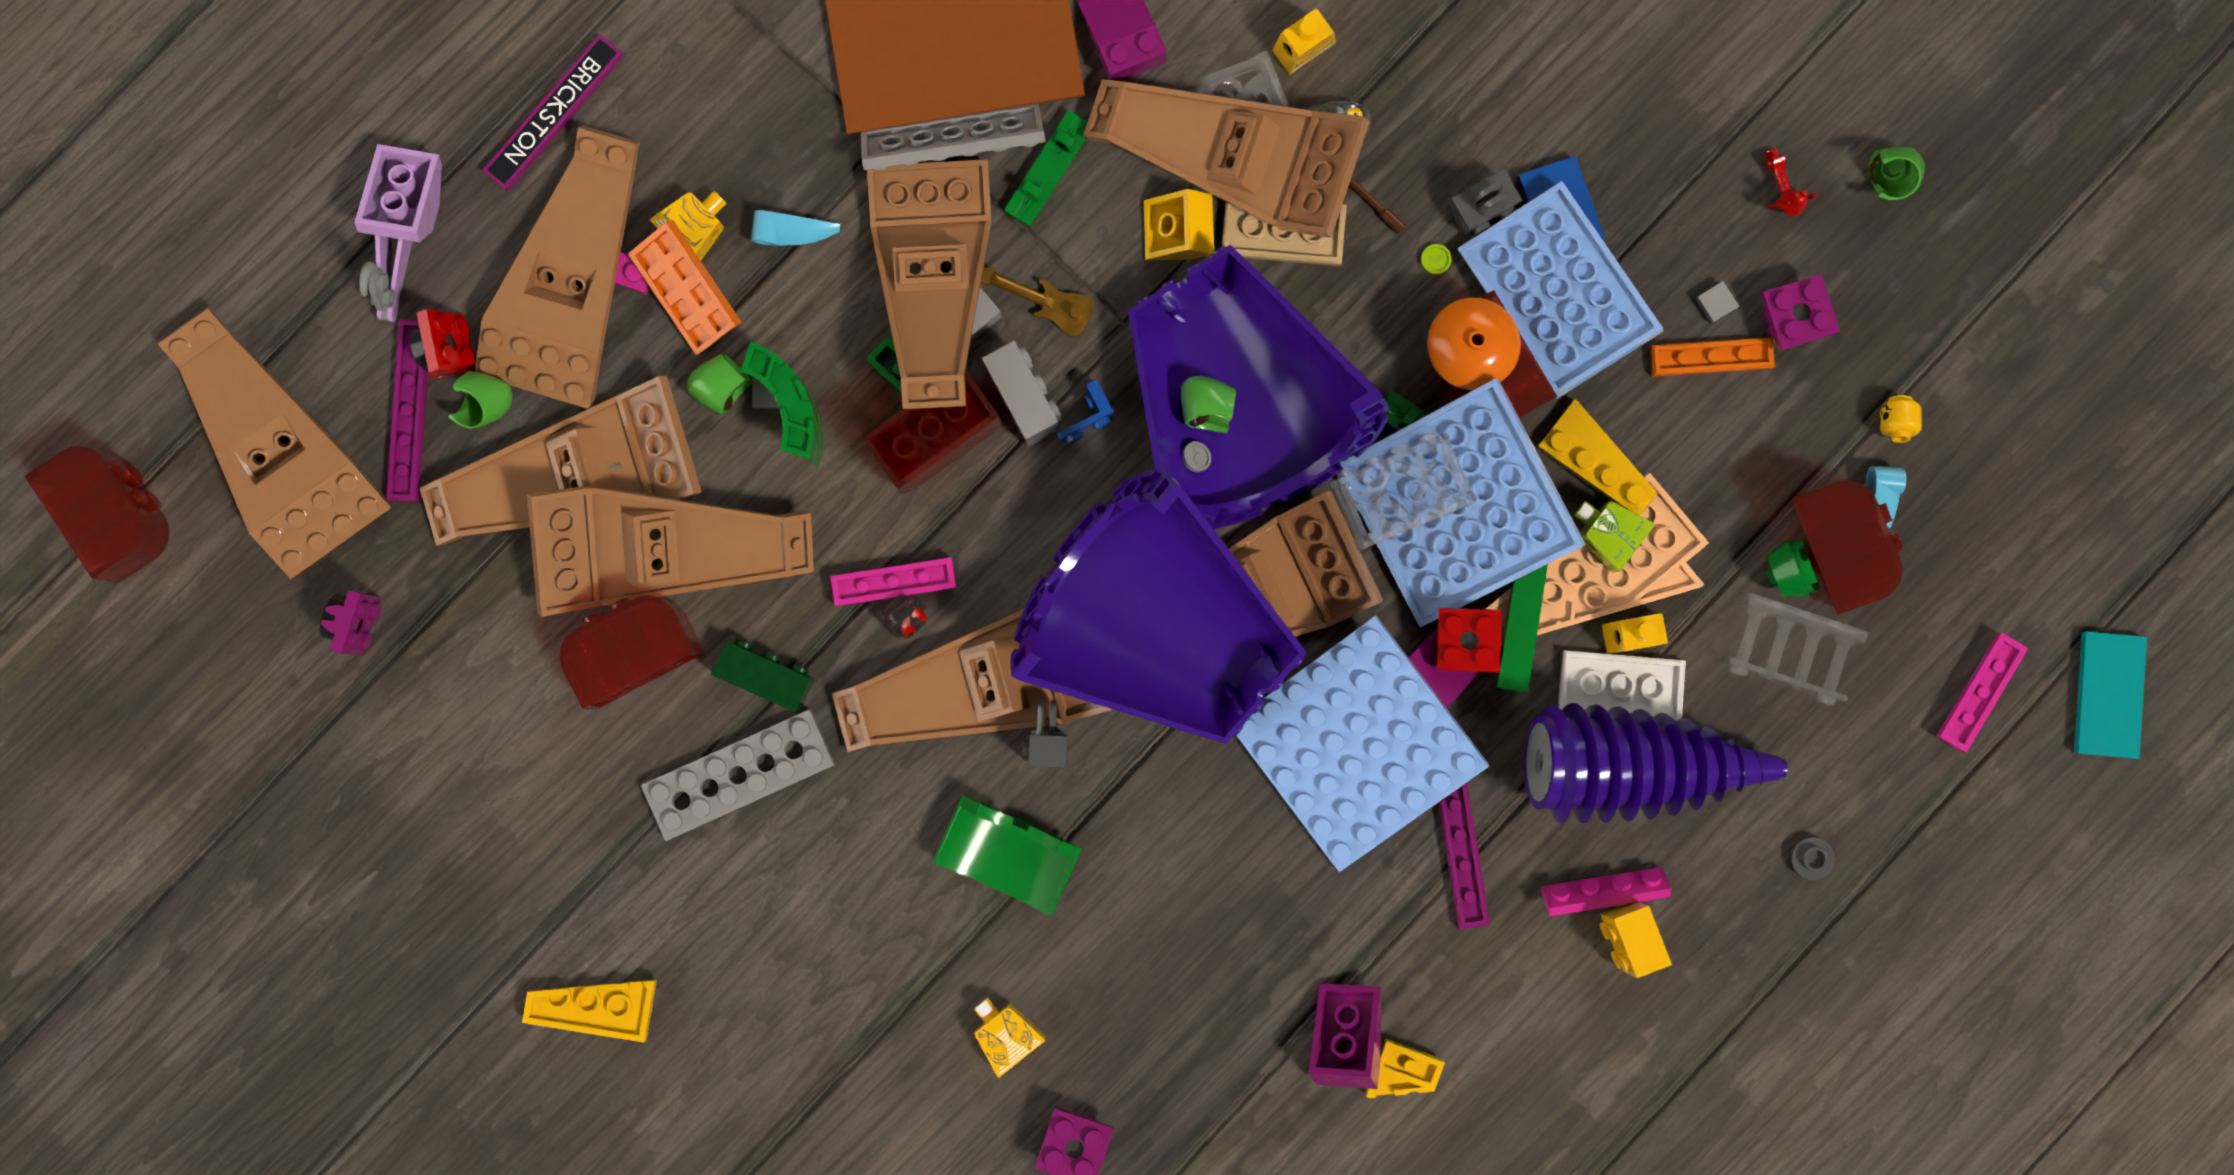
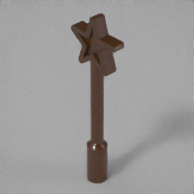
M1351 177L1349 186L1380 214V218L1399 234L1406 224L1389 208L1385 209Z

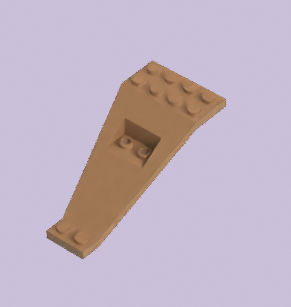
M1102 79L1083 136L1090 141L1115 144L1280 230L1332 238L1370 121L1363 116L1311 111Z
M584 125L578 127L573 159L482 317L475 372L488 374L505 381L510 386L589 409L594 406L602 351L635 176L639 141ZM547 271L553 274L554 280L547 276ZM576 280L582 283L583 288H579L576 285Z
M988 159L916 163L911 166L901 164L889 166L879 171L869 169L867 170L870 228L901 377L903 409L967 406L965 369L992 224ZM945 261L952 264V270L949 273H943L941 270V264ZM914 263L921 265V272L917 275L912 274L910 271V267Z
M209 306L158 342L159 347L181 372L249 534L290 579L391 509V503L386 500L384 495L351 457L242 344ZM285 435L290 438V442L283 444L278 438ZM261 453L265 456V460L261 462L256 461L253 455Z
M658 376L420 487L436 546L446 545L469 535L530 528L527 494L586 485L685 500L702 493L667 376ZM621 462L622 469L609 470L610 466Z
M588 485L527 494L537 614L541 617L814 572L811 513L806 510L774 515ZM656 529V535L650 538V532ZM658 559L657 566L652 568V562Z
M1331 490L1276 516L1229 548L1294 636L1327 628L1383 602L1381 594Z
M1024 609L863 683L832 693L847 752L872 745L1037 727L1038 699L1045 700L1044 726H1049L1051 700H1057L1056 725L1114 709L1026 683L1011 676V653L1014 649L1018 650L1020 643L1014 640V636ZM984 661L986 663L987 670L984 668ZM992 691L994 692L995 700L992 697Z

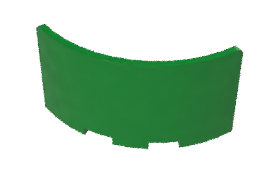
M750 342L741 372L761 382L778 403L783 425L782 441L779 449L807 459L811 464L819 467L823 454L824 431L820 411L812 393L802 379L780 357L765 347Z
M962 795L933 862L938 866L955 871L997 889L1046 915H1052L1082 849L1054 834L1039 830L1033 824L1013 815L1011 817L990 805Z

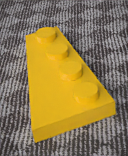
M1574 399L1538 446L1540 451L1608 499L1640 516L1657 496L1656 490L1576 399Z
M657 979L531 990L527 992L522 1023L646 1042Z

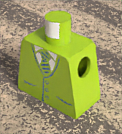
M1584 501L1574 514L1575 517L1587 525L1581 534L1586 546L1612 573L1622 570L1655 525L1653 522L1612 501L1605 503L1599 511Z

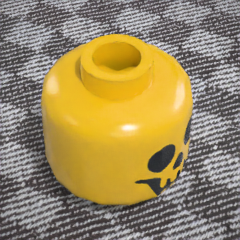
M1906 395L1893 396L1881 406L1880 431L1883 435L1891 438L1893 442H1908L1911 440V437L1920 433L1922 429V408L1912 397Z

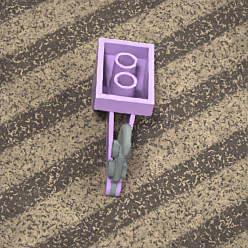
M377 144L354 223L358 232L375 235L376 264L371 261L364 263L360 272L359 287L363 297L368 295L367 290H369L371 295L370 302L372 305H375L377 319L396 321L413 241L421 242L433 232L440 207L442 163L439 154ZM392 238H396L398 243L390 287Z

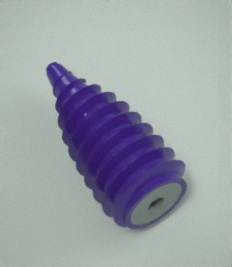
M1577 703L1567 704L1562 710L1556 705H1548L1542 710L1540 715H1537L1532 720L1527 733L1524 751L1525 784L1530 802L1536 809H1551L1554 819L1561 824L1568 819L1572 809L1576 818L1581 823L1589 821L1594 809L1600 820L1604 823L1612 820L1617 808L1621 817L1628 822L1635 818L1640 807L1646 818L1654 819L1658 815L1662 804H1664L1669 815L1676 816L1682 809L1685 800L1688 801L1689 806L1694 811H1697L1702 807L1708 795H1712L1716 802H1720L1725 795V791L1736 789L1738 792H1741L1743 787L1778 781L1786 777L1788 771L1785 759H1781L1776 755L1758 752L1751 747H1739L1736 741L1730 737L1720 739L1717 732L1709 726L1698 729L1690 719L1681 718L1675 722L1666 713H1658L1652 717L1644 709H1637L1630 714L1625 708L1620 706L1613 707L1607 712L1606 709L1597 704L1590 705L1585 710Z

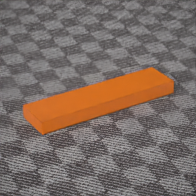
M1772 337L1652 345L1649 347L1652 377L1775 368Z

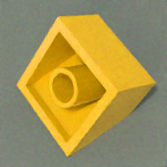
M1185 189L1144 200L1145 260H1188L1212 255L1214 253L1212 194Z

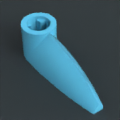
M755 210L750 241L767 246L809 244L839 233L841 225L783 213Z
M1871 466L1867 471L1865 481V553H1875L1892 526L1900 494L1904 492L1906 487V472L1902 467Z

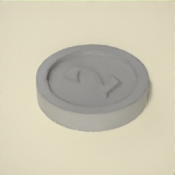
M1193 441L1182 450V461L1190 471L1202 472L1209 467L1211 453L1203 443Z

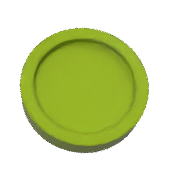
M1441 244L1428 246L1421 255L1423 269L1432 275L1444 273L1451 264L1450 251Z

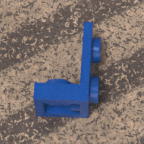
M1097 379L1086 385L1088 393L1084 395V398L1090 410L1094 411L1097 409L1098 413L1056 434L1059 443L1066 441L1067 444H1071L1084 436L1083 431L1091 427L1094 430H1098L1111 423L1109 418L1114 416V412Z

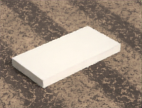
M1563 650L1558 707L1562 710L1567 704L1577 703L1585 710L1590 705L1597 704L1601 705L1608 712L1611 708L1620 706L1625 708L1630 714L1637 709H1644L1652 717L1658 713H1666L1674 721L1682 718L1686 661Z

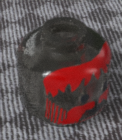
M899 594L883 609L884 619L881 622L896 639L900 637L909 639L927 623V616L924 613L927 606L917 595L911 598L906 594Z

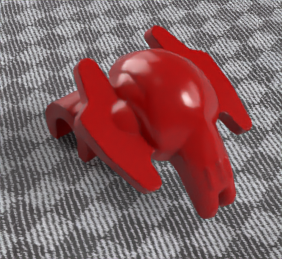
M1777 148L1765 151L1766 165L1773 172L1774 177H1776L1775 181L1780 193H1782L1775 203L1767 205L1768 209L1777 208L1787 216H1798L1806 208L1807 200L1816 198L1817 194L1813 192L1807 193L1806 190L1800 192L1791 189L1784 169L1786 165L1785 156H1778Z

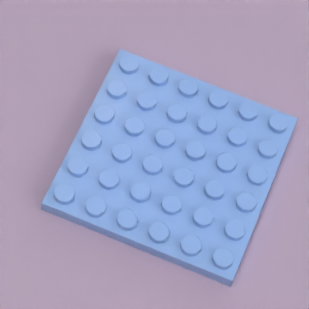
M1498 378L1373 444L1358 458L1353 455L1348 460L1341 462L1343 470L1340 472V475L1419 627L1438 619L1439 608H1460L1586 545Z
M1376 615L1284 682L1278 690L1265 696L1262 708L1256 714L1251 715L1244 723L1241 732L1237 735L1338 872H1341L1489 767L1488 762Z

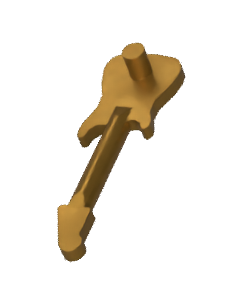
M994 268L983 269L981 283L987 286L992 284L1042 306V310L1034 312V316L1054 322L1068 336H1080L1087 327L1094 310V300L1089 296L1061 292L1046 280L1040 279L1039 284L1045 289L1044 294L995 273Z

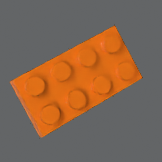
M674 220L665 222L628 253L696 356L704 353L742 324Z

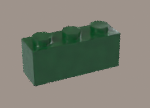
M736 639L735 643L725 642L711 673L712 676L791 711L800 712L814 681V678L807 676L808 669L792 663L790 668L779 663L780 657L764 651L761 656L751 651L753 645L740 639Z

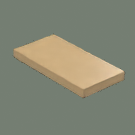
M1225 201L1222 247L1231 245L1244 258L1341 266L1347 205H1342L1332 238L1280 230Z

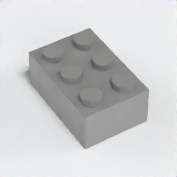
M1015 341L982 358L985 369L1028 447L1060 430L1059 421L1062 420L1061 413L1053 399L1049 402L1046 400L1044 395L1047 394V388L1039 373L1032 374L1030 370L1033 367L1032 360L1024 346L1018 348Z

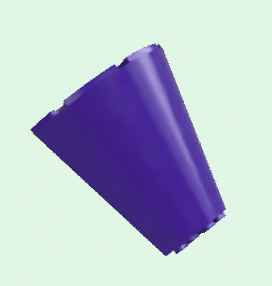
M1231 245L1217 249L1209 259L1188 268L1186 271L1187 276L1182 281L1170 280L1166 282L1159 291L1151 296L1141 298L1137 301L1136 306L1128 310L1155 470L1161 474L1166 472L1179 482L1213 529L1231 526L1264 514L1261 508L1270 507L1269 504L1278 501L1280 506H1284L1330 480L1343 470L1342 461L1348 460L1347 457L1351 454L1358 458L1375 441L1387 422L1388 417L1385 412L1389 410L1382 393ZM1193 376H1208L1236 388L1233 416L1229 423L1228 433H1218L1185 425L1181 404V386L1185 380ZM1198 441L1203 443L1211 453V463L1202 472L1190 471L1182 461V450L1190 442Z
M1156 470L1143 472L1113 489L1112 493L1116 497L1108 501L1106 506L1098 502L1076 525L1052 557L1057 565L1053 571L1048 573V578L1041 575L1020 618L1014 640L1020 643L1018 650L1014 649L1011 653V676L1026 683L1227 744L1232 737L1237 736L1241 732L1244 723L1251 715L1256 714L1262 708L1264 703L1263 695L1268 691L1278 690L1283 684L1284 678L1291 670L1297 668L1302 663L1307 652L1179 482L1166 472H1163V474Z

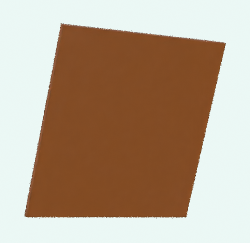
M825 0L847 135L1085 96L1069 0Z

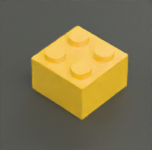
M1637 902L1621 905L1600 913L1603 922L1599 923L1604 938L1606 940L1610 939L1614 951L1611 952V957L1617 969H1622L1623 972L1635 978H1640L1672 965L1649 905Z

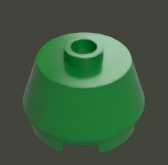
M1801 538L1790 542L1787 539L1767 555L1771 567L1766 570L1768 579L1772 587L1778 585L1782 597H1810V593L1821 590Z

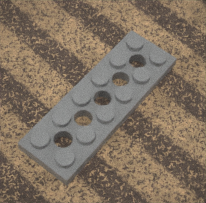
M1039 103L861 132L864 170L872 169L879 171L889 166L901 164L911 166L927 160L943 161L948 157L959 155L974 156L978 152L991 150L1001 152L1010 147H1033L1038 143L1045 142Z
M811 709L642 784L641 787L664 840L669 841L835 766V763ZM792 741L799 742L803 748L802 755L797 759L790 758L786 752L787 745ZM765 753L770 754L775 761L774 767L768 772L763 771L758 765L760 756ZM736 766L744 768L747 774L746 780L741 784L734 783L730 777L732 769ZM707 779H713L718 784V792L713 797H709L703 792L702 786ZM681 791L686 792L690 797V804L686 809H679L674 802L676 794Z

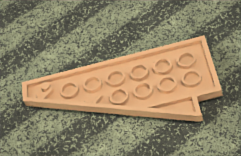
M1651 473L1646 474L1644 478L1656 490L1657 496L1641 516L1655 524L1619 572L1612 573L1586 545L1548 563L1537 635L1687 592L1704 585L1686 562L1709 544V542ZM1585 525L1579 530L1580 535L1585 530L1587 525ZM1511 587L1485 608L1502 610L1501 646L1503 644Z

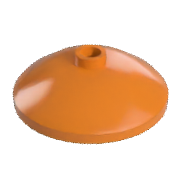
M1464 298L1446 306L1433 320L1427 336V353L1432 367L1444 381L1463 390L1473 391L1495 378H1498L1500 382L1503 381L1514 369L1520 355L1521 340L1514 319L1503 307L1483 298ZM1475 335L1482 338V345H1475L1472 342V337Z

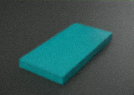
M2082 632L2074 753L2140 759L2147 637Z

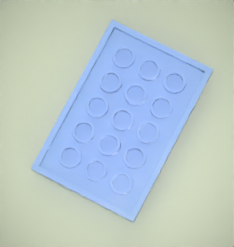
M1562 181L1458 248L1459 253L1490 300L1503 307L1514 319L1519 330L1522 348L1556 399L1663 332V327Z

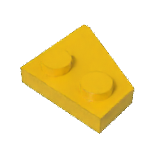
M1385 1038L1381 1049L1378 1089L1367 1088L1365 1095L1368 1098H1376L1378 1095L1395 1094V1096L1407 1095L1414 1091L1419 1093L1434 1092L1445 1064L1444 1059Z

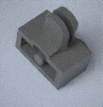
M1503 169L1452 197L1447 206L1464 236L1472 232L1476 236L1490 228V222L1499 217L1502 220L1515 212L1523 200L1506 170Z
M1038 699L1037 730H1031L1029 741L1025 740L1023 742V759L1029 760L1028 766L1066 768L1069 736L1068 731H1056L1057 700H1051L1049 731L1044 730L1045 700Z

